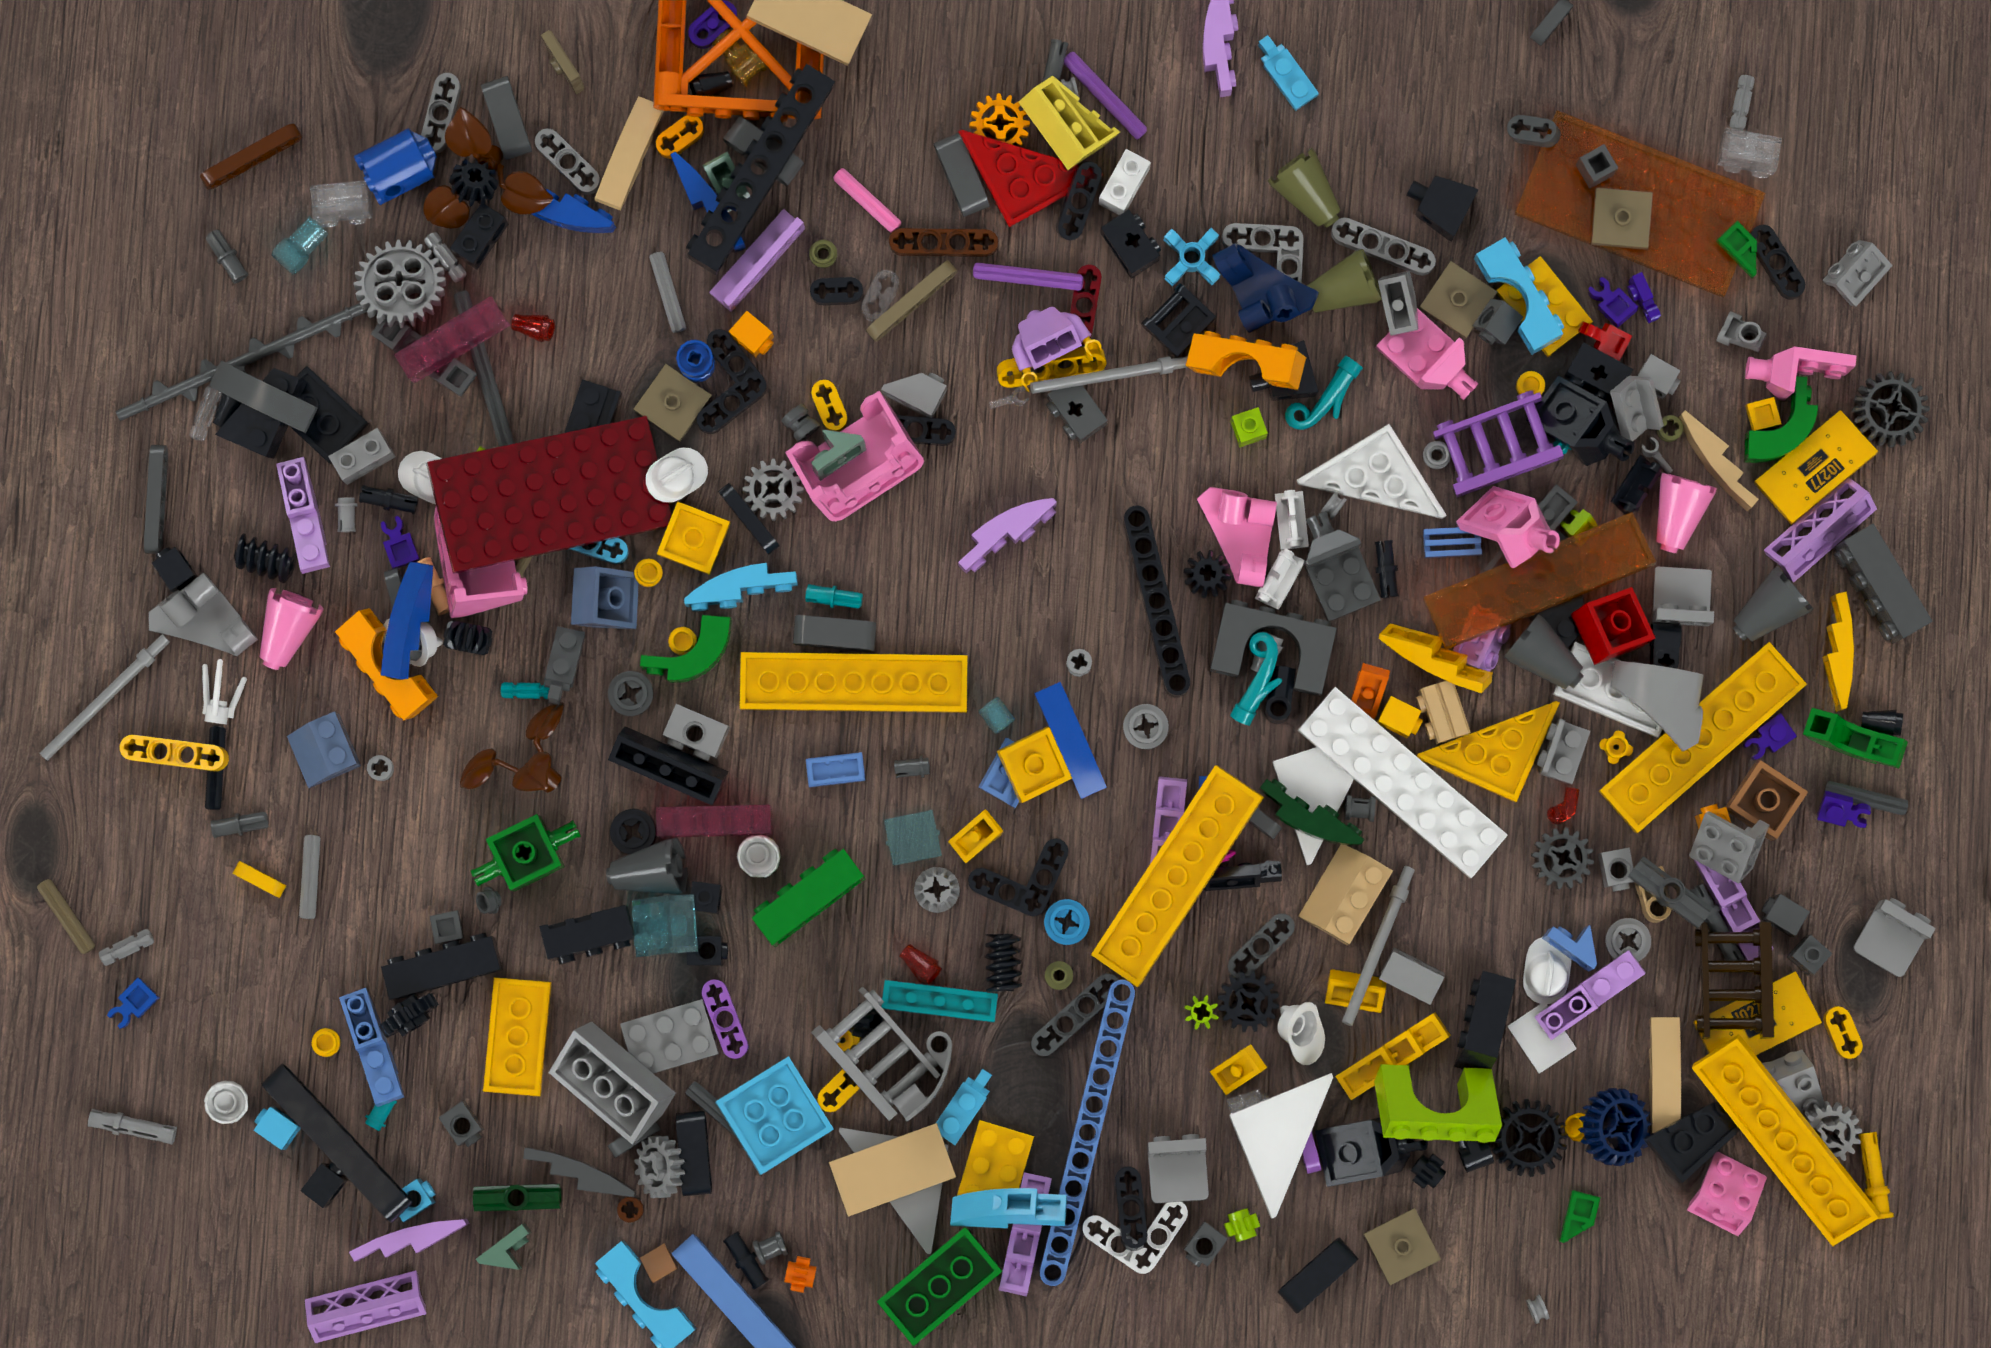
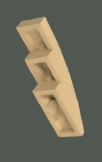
M638 96L605 170L595 196L596 202L621 211L641 170L642 161L653 140V133L664 113L662 110L653 108L652 101Z
M1685 410L1678 418L1683 423V431L1691 447L1707 471L1724 491L1741 507L1749 511L1759 499L1737 482L1744 472L1722 455L1729 445Z
M1651 1017L1649 1019L1651 1044L1649 1049L1651 1134L1681 1119L1680 1017Z

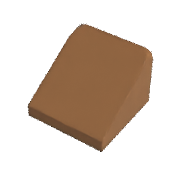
M665 1243L640 1257L652 1283L679 1268Z

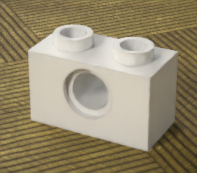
M1126 149L1099 197V205L1118 215L1127 211L1150 170L1151 162Z

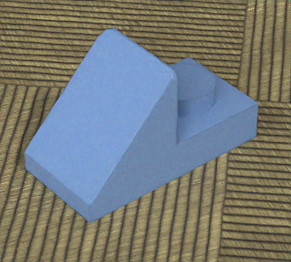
M1590 925L1581 931L1575 941L1571 939L1573 935L1562 927L1555 928L1553 926L1547 930L1542 937L1543 940L1589 972L1596 967L1597 961Z

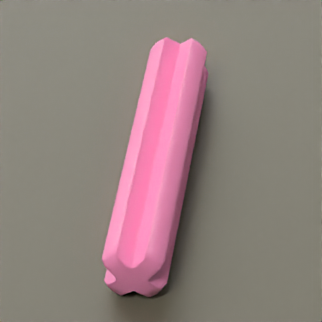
M841 168L834 175V181L890 233L900 227L901 221L844 168Z

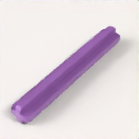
M1070 52L1064 59V65L1135 139L1141 138L1146 133L1147 127L1075 52Z
M975 263L973 268V276L976 279L1070 290H1081L1083 287V276L1081 274Z

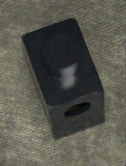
M1435 176L1429 188L1413 181L1406 196L1421 203L1415 215L1452 242L1478 189Z
M1305 341L1293 344V346L1298 347V352L1306 357L1298 390L1272 386L1262 379V373L1248 376L1252 392L1268 389L1272 401L1317 396L1319 391Z

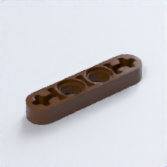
M296 124L286 125L201 173L200 178L206 189H214L301 140L302 135Z
M900 228L891 233L889 245L892 252L900 256L987 257L996 252L998 238L993 231L987 229ZM900 235H904L907 241H914L913 235H918V250H913L914 244H905L904 249H899L898 244L894 243V241L899 240ZM933 235L936 237L938 244L934 249L928 250L922 246L921 242L925 236ZM974 235V242H980L984 236H988L989 241L994 242V244L989 245L988 250H983V246L980 244H974V250H969V236ZM962 236L966 240L964 248L961 250L951 248L950 240L952 237Z

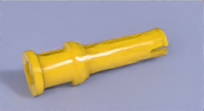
M1877 1132L1858 1134L1861 1140L1860 1145L1867 1185L1864 1193L1880 1212L1878 1219L1892 1218L1894 1213L1890 1212L1888 1201L1890 1188L1888 1189V1186H1885Z

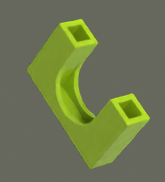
M1380 1065L1374 1084L1383 1138L1399 1140L1423 1139L1426 1141L1451 1140L1454 1142L1479 1141L1481 1143L1496 1141L1502 1127L1492 1069L1464 1068L1457 1083L1461 1109L1453 1113H1438L1426 1108L1416 1098L1412 1088L1409 1065Z

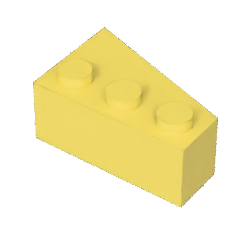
M1051 76L1034 87L1019 101V104L1067 170L1103 148L1120 131L1115 127L1109 128L1099 119L1100 115L1095 110L1090 112L1078 102L1080 98L1054 76Z

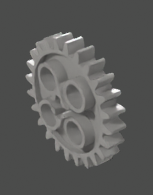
M397 240L395 247H391L387 241L385 243L386 249L383 251L376 246L375 256L366 253L368 263L359 262L362 271L355 272V277L358 281L354 282V288L357 290L355 293L357 301H361L360 306L362 310L368 309L367 314L369 318L377 315L378 324L387 319L390 328L395 321H398L400 328H403L405 321H409L412 327L415 326V318L417 317L425 322V312L431 315L435 314L432 305L441 306L439 297L445 296V290L442 287L446 286V279L442 277L445 273L443 267H439V258L432 259L433 254L431 250L423 253L422 244L413 249L412 241L410 240L405 247H402L400 240ZM414 267L420 269L417 273L408 272L409 269ZM383 269L392 270L387 275L380 274ZM413 293L421 294L417 299L408 298ZM383 295H392V298L384 301L380 299Z

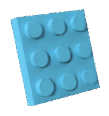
M789 1056L715 1102L759 1175L764 1174L834 1130Z

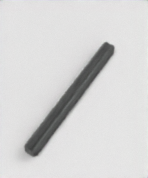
M467 291L454 294L455 303L498 445L500 447L515 444L470 295Z

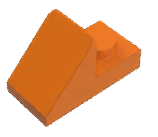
M1363 663L1357 675L1351 701L1372 719H1375L1389 679L1390 670Z

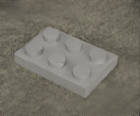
M703 999L620 1024L628 1053L653 1074L719 1054Z

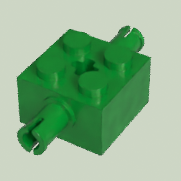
M536 814L487 838L486 841L493 854V860L470 870L474 878L484 873V875L474 879L477 886L479 887L481 884L501 875L504 877L510 891L515 892L564 868V863L557 850H559V846L577 837H581L579 830L575 829L577 826L574 820L550 831L547 830L541 816ZM524 846L527 849H532L528 860L519 857L523 853L521 848Z

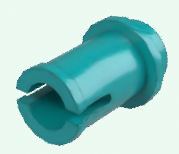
M395 1100L379 1107L375 1105L369 1115L366 1114L367 1120L365 1124L378 1131L382 1127L385 1128L386 1125L384 1123L397 1101Z

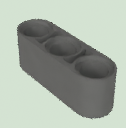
M508 76L481 84L505 160L532 152Z
M739 116L724 136L723 141L747 159L749 155L745 154L748 146L753 139L758 141L763 131ZM772 138L766 142V147L771 151H777L782 147L781 144ZM793 153L776 180L788 186L804 165V162ZM753 163L763 171H767V167L764 163Z
M959 133L933 143L963 217L990 207L968 150Z
M796 615L793 644L807 647L874 652L877 623L863 620Z

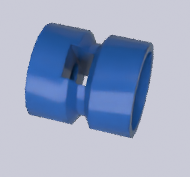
M690 340L682 344L677 351V364L684 377L697 383L711 377L715 370V360L711 349L706 343L699 340Z

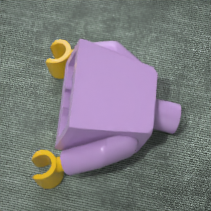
M1049 307L1043 311H1031L1027 315V319L1018 324L1020 334L1015 337L1012 346V353L1019 372H1023L1021 383L1028 392L1030 391L1027 384L1030 380L1040 381L1037 375L1031 372L1030 368L1033 367L1035 370L1082 346V342L1085 344V355L1089 361H1093V355L1090 352L1092 349L1098 350L1102 356L1100 342L1095 339L1091 340V333L1080 317L1076 314L1060 313L1055 307Z

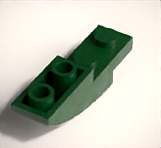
M1266 779L1258 789L1280 806L1274 816L1303 834L1341 845L1359 846L1364 841L1360 836L1362 831L1350 822L1347 825L1337 819L1340 814L1327 804L1324 808L1318 805L1311 813L1308 811L1310 805L1298 796L1293 799L1285 793L1287 788L1276 779H1273L1272 782Z

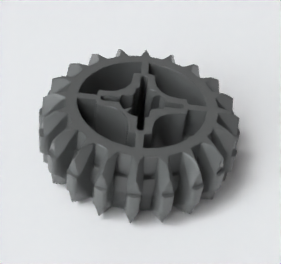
M1892 371L1886 374V380L1881 373L1875 376L1876 382L1872 378H1868L1865 381L1867 387L1860 386L1858 388L1862 396H1855L1853 398V401L1860 405L1852 408V413L1860 414L1859 417L1854 419V423H1863L1864 425L1859 431L1862 434L1867 430L1870 432L1867 437L1869 442L1878 437L1877 445L1880 447L1885 443L1886 439L1889 448H1893L1896 441L1900 446H1904L1906 438L1910 441L1915 440L1916 435L1914 432L1920 434L1924 430L1919 423L1925 424L1928 422V418L1921 413H1926L1930 410L1929 406L1921 404L1928 399V396L1923 395L1919 397L1918 395L1923 387L1919 385L1914 389L1911 386L1914 383V378L1912 377L1904 382V373L1898 374L1895 380ZM1884 388L1892 389L1891 394L1888 395L1886 400L1871 399L1877 390ZM1902 393L1909 400L1912 411L1902 403ZM1892 402L1893 409H1896V412L1890 416L1885 407ZM1870 408L1871 411L1879 415V426L1872 419ZM1894 420H1910L1905 429L1889 431Z

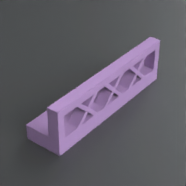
M783 209L713 287L710 294L732 312L805 230L804 222L798 217L795 219Z
M1848 478L1765 548L1764 552L1781 566L1786 577L1794 583L1876 511L1877 508L1869 492ZM1848 488L1855 492L1850 498L1840 500V495ZM1833 508V513L1828 517L1819 518V514L1823 510ZM1812 527V531L1808 535L1798 536V533L1803 528ZM1791 545V550L1783 557L1776 553L1781 547Z
M417 1271L305 1299L307 1327L315 1343L427 1314L426 1305L420 1293ZM412 1282V1290L397 1291L402 1284ZM375 1291H384L380 1298L374 1300L369 1298ZM352 1297L357 1299L351 1306L344 1307L341 1305L345 1299ZM321 1305L329 1306L324 1313L314 1315V1307Z

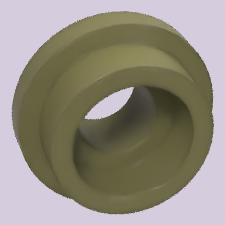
M818 240L809 250L810 260L819 268L830 267L837 259V249L828 240ZM821 250H826L829 255L827 258L821 259L818 257V253Z
M1061 961L1051 963L1045 971L1046 983L1055 990L1067 988L1073 980L1071 967ZM1061 970L1064 972L1065 977L1062 981L1054 979L1053 974L1055 971Z

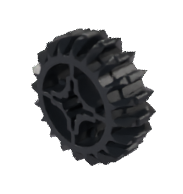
M1529 1099L1523 1100V1108H1520L1517 1101L1512 1102L1513 1112L1507 1107L1502 1108L1503 1113L1507 1117L1505 1119L1501 1117L1502 1127L1496 1141L1492 1142H1499V1147L1493 1148L1492 1153H1503L1497 1160L1498 1163L1502 1164L1508 1159L1510 1162L1506 1170L1512 1171L1515 1165H1517V1175L1522 1176L1524 1169L1527 1168L1528 1176L1533 1177L1535 1167L1543 1175L1545 1174L1543 1166L1545 1163L1550 1169H1554L1555 1164L1550 1159L1554 1157L1556 1160L1561 1161L1563 1158L1556 1152L1557 1148L1561 1150L1567 1149V1145L1559 1144V1138L1566 1139L1568 1134H1559L1558 1129L1564 1128L1566 1125L1564 1122L1557 1124L1554 1122L1560 1114L1555 1112L1549 1116L1548 1113L1551 1110V1106L1548 1104L1544 1106L1542 1111L1539 1110L1541 1106V1101L1535 1100L1533 1108H1530ZM1534 1114L1542 1118L1543 1121L1530 1128L1521 1122L1518 1116ZM1511 1123L1517 1133V1139L1508 1149L1506 1132ZM1549 1127L1551 1144L1546 1153L1540 1138ZM1522 1130H1525L1527 1133L1536 1132L1534 1133L1535 1138H1532L1535 1139L1534 1145L1531 1143L1521 1144L1523 1143L1522 1138H1525L1522 1136L1524 1133ZM1525 1148H1529L1540 1159L1533 1162H1524L1514 1157V1155Z

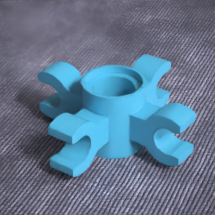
M1210 228L1197 243H1186L1171 229L1164 236L1163 241L1179 254V262L1165 275L1164 279L1173 287L1186 272L1197 271L1210 285H1213L1220 278L1221 274L1209 265L1204 258L1205 252L1219 239V234ZM1194 251L1199 255L1200 259L1196 263H1188L1184 258L1185 253Z

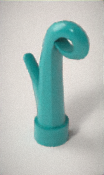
M1345 355L1337 365L1338 370L1312 411L1310 412L1301 403L1291 404L1285 412L1287 424L1298 430L1310 428L1326 415L1332 406L1333 418L1338 419L1347 389L1353 379L1357 378L1363 367ZM1300 410L1302 412L1303 420H1295V411Z
M1265 632L1253 635L1250 640L1251 652L1255 656L1265 659L1239 703L1235 704L1230 714L1233 719L1248 726L1251 725L1256 715L1255 711L1260 703L1283 681L1281 678H1277L1269 682L1277 662L1278 648L1274 638ZM1260 641L1266 644V651H1261L1258 648Z

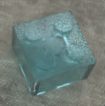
M694 894L665 895L632 900L636 957L668 956L698 952Z

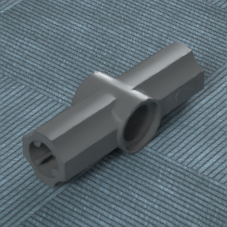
M1644 856L1628 875L1631 880L1653 895L1660 905L1669 907L1697 929L1713 909L1685 888L1681 880L1672 878ZM1665 886L1674 887L1677 892L1675 899H1669L1665 896Z

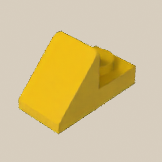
M985 809L948 842L962 860L967 863L986 846L998 839L1003 830Z
M1250 1044L1215 1067L1210 1073L1225 1095L1261 1073L1267 1066Z

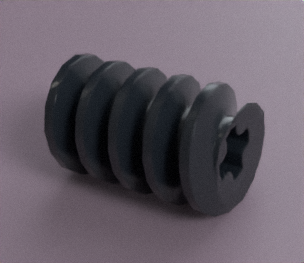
M243 533L237 543L234 560L237 569H243L246 566V570L249 573H253L257 569L259 576H264L268 572L269 579L274 580L278 576L280 583H286L294 571L297 553L295 552L290 557L288 547H285L282 553H278V544L276 543L271 550H268L267 540H264L259 547L257 546V537H253L249 543H246V534Z
M985 934L993 938L992 941L985 943V947L993 949V952L986 954L985 958L994 961L993 964L986 966V970L994 973V975L986 978L987 982L994 984L993 987L986 989V992L1014 991V989L1021 987L1022 983L1015 981L1014 978L1022 975V971L1014 969V966L1021 964L1022 960L1013 957V955L1021 952V948L1013 946V943L1021 941V937L1014 934Z

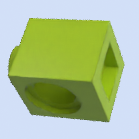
M1259 407L1231 417L1230 423L1239 448L1266 439L1268 432Z

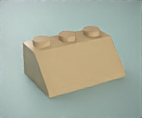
M1340 845L1298 917L1343 944L1349 945L1393 870L1347 845Z

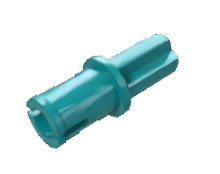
M808 584L805 601L830 605V608H834L835 605L860 608L862 606L863 594L838 590L837 586L830 588Z

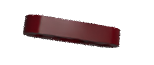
M1084 265L1078 270L1077 274L1086 276L1087 272H1093L1092 275L1097 280L1091 282L1090 292L1095 291V295L1088 292L1078 293V290H1074L1070 313L1076 314L1080 319H1091L1090 323L1084 321V325L1091 333V338L1102 276L1096 266ZM1083 279V287L1081 290L1084 291L1085 280ZM1087 298L1091 301L1092 309L1088 313H1081L1077 310L1076 303L1079 299Z

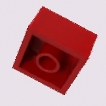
M1632 587L1588 602L1571 614L1594 665L1638 650L1655 639Z

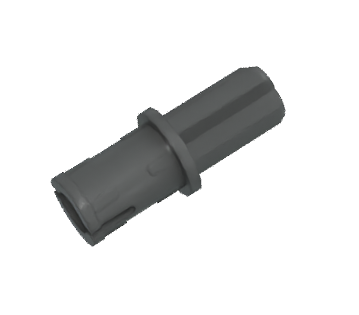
M217 229L210 232L206 236V240L218 257L217 263L223 265L233 284L241 282L249 274L237 258V251L235 249L232 250L220 230Z
M266 812L242 816L237 813L235 817L211 820V831L214 838L232 834L242 836L244 832L269 827V818Z

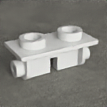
M1287 490L1284 493L1275 494L1280 549L1309 547L1303 491Z
M1286 548L1281 550L1264 580L1263 588L1258 590L1255 599L1279 610L1306 561L1295 556L1292 551Z

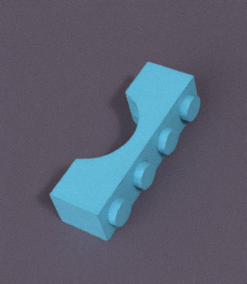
M1506 237L1477 253L1474 260L1488 283L1502 282L1516 288L1524 298L1526 316L1517 332L1531 355L1559 340L1563 335L1562 329H1564V325L1557 314L1552 315L1547 307L1550 303L1543 290L1538 291L1533 284L1535 277L1528 266L1523 267L1518 259L1521 255L1514 242L1509 243Z
M624 1240L595 1263L598 1267L595 1272L605 1284L611 1282L617 1291L614 1292V1295L623 1306L629 1304L635 1313L632 1317L642 1329L647 1326L653 1333L650 1339L657 1348H674L697 1329L679 1306L672 1309H658L650 1306L642 1299L636 1284L637 1273L642 1262Z

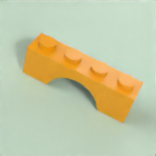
M1205 331L1204 335L1193 334L1186 366L1195 373L1222 377L1232 364L1250 359L1258 362L1262 372V379L1272 386L1299 389L1306 357L1298 352V347L1289 344H1282L1281 348L1274 347L1272 343L1259 339L1255 343L1246 342L1247 339L1235 335H1230V339L1221 338L1220 334L1211 331Z
M370 608L359 610L335 631L339 636L341 646L352 653L358 668L369 675L374 682L375 690L380 695L386 697L391 704L392 712L397 717L402 718L403 721L414 718L432 703L438 695L422 675L408 677V679H396L381 675L383 659L382 641L387 630Z

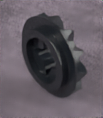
M628 809L620 812L614 818L610 827V837L617 849L627 854H632L651 846L656 835L655 825L651 817L638 809ZM641 821L638 832L643 839L632 837L625 842L628 832L623 827V824L634 827Z

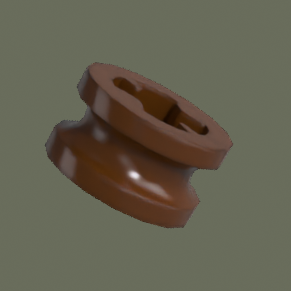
M636 1197L622 1199L617 1207V1214L620 1219L628 1223L639 1220L644 1212L642 1202ZM628 1201H632L634 1207H638V1213H633V1218H629L627 1212H623V1205L628 1206Z

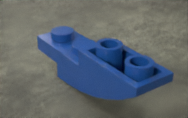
M548 189L546 191L553 196L552 202L541 211L531 214L552 225L579 232L611 233L616 228L614 222L611 221L613 217L600 208L597 212L588 207L589 202L577 194L572 197L566 193L562 200L558 202L559 196Z

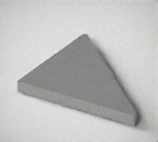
M839 1128V1133L854 1153L897 1138V1136ZM942 1183L890 1201L927 1254H932Z

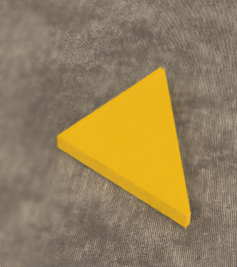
M1554 701L1418 753L1417 757L1422 762L1516 803L1560 702Z

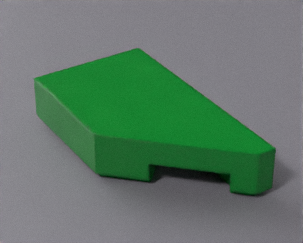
M1737 220L1716 242L1753 278L1757 274V240Z
M1571 1190L1559 1242L1565 1243L1579 1233L1594 1226L1601 1197Z

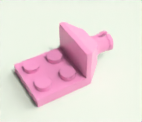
M1418 308V330L1390 336L1389 332L1375 347L1420 389H1444L1448 386L1461 396L1462 400H1465L1470 392L1479 384L1463 370L1465 366L1463 340L1459 337L1454 342Z
M1792 347L1773 355L1767 360L1748 357L1745 379H1757L1766 382V388L1778 400L1785 401L1794 393L1797 373L1813 375V372L1824 373L1826 378L1841 379V376H1845L1855 367L1857 356Z
M1493 486L1456 521L1462 531L1497 541L1511 568L1517 567L1532 557L1539 549L1547 553L1554 552L1553 548L1557 549L1560 542L1559 534L1554 530H1550L1535 498Z

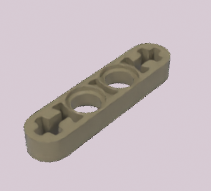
M949 260L942 263L877 318L866 329V332L875 342L883 338L950 281L958 270Z

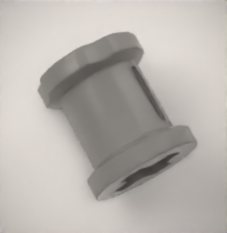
M1076 649L1070 652L1066 663L1070 674L1081 677L1089 673L1092 658L1087 651ZM1079 656H1082L1087 666H1081L1077 670L1074 668L1075 663L1072 662V659L1077 660Z

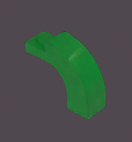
M1796 376L1795 390L1791 394L1790 415L1783 427L1773 431L1749 430L1745 434L1744 463H1764L1782 458L1798 447L1809 435L1816 420L1818 405H1807V402L1811 401L1812 387L1807 385V377Z
M702 615L700 636L691 651L685 655L673 658L641 655L640 667L647 669L646 674L663 676V672L668 671L667 680L669 683L687 682L699 678L710 671L725 653L730 640L731 618Z
M1811 708L1803 735L1808 739L1836 752L1869 763H1879L1898 769L1908 741L1905 739L1857 726L1846 721L1838 714Z

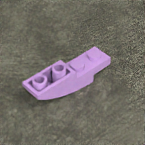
M1211 0L1204 26V72H1216L1220 97L1231 96L1232 87H1236L1234 70H1229L1227 61L1232 59L1230 44L1224 43V41L1233 40L1234 31H1238L1236 14H1231L1230 4H1234V0Z
M300 457L277 463L283 499L291 524L300 571L304 574L328 568L330 564L325 546L327 543L305 458Z
M1053 498L1036 500L1009 509L994 517L971 535V538L977 545L958 562V566L966 574L970 570L976 572L985 564L986 560L984 557L990 551L997 553L1007 543L1005 540L1007 536L1015 544L1019 540L1024 543L1035 533L1033 527L1040 521L1046 523L1056 513L1054 508L1057 506V502Z
M1627 950L1537 1014L1535 1019L1548 1037L1553 1040L1596 1010L1604 1002L1645 975L1646 972L1631 951Z

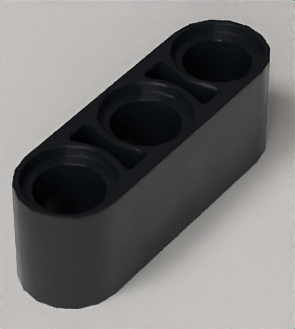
M705 1111L676 1113L678 1148H681L679 1159H684L685 1161L681 1164V1169L685 1171V1174L680 1175L683 1183L681 1185L682 1195L712 1194Z
M1338 1237L1278 1290V1293L1297 1314L1354 1265L1359 1258Z

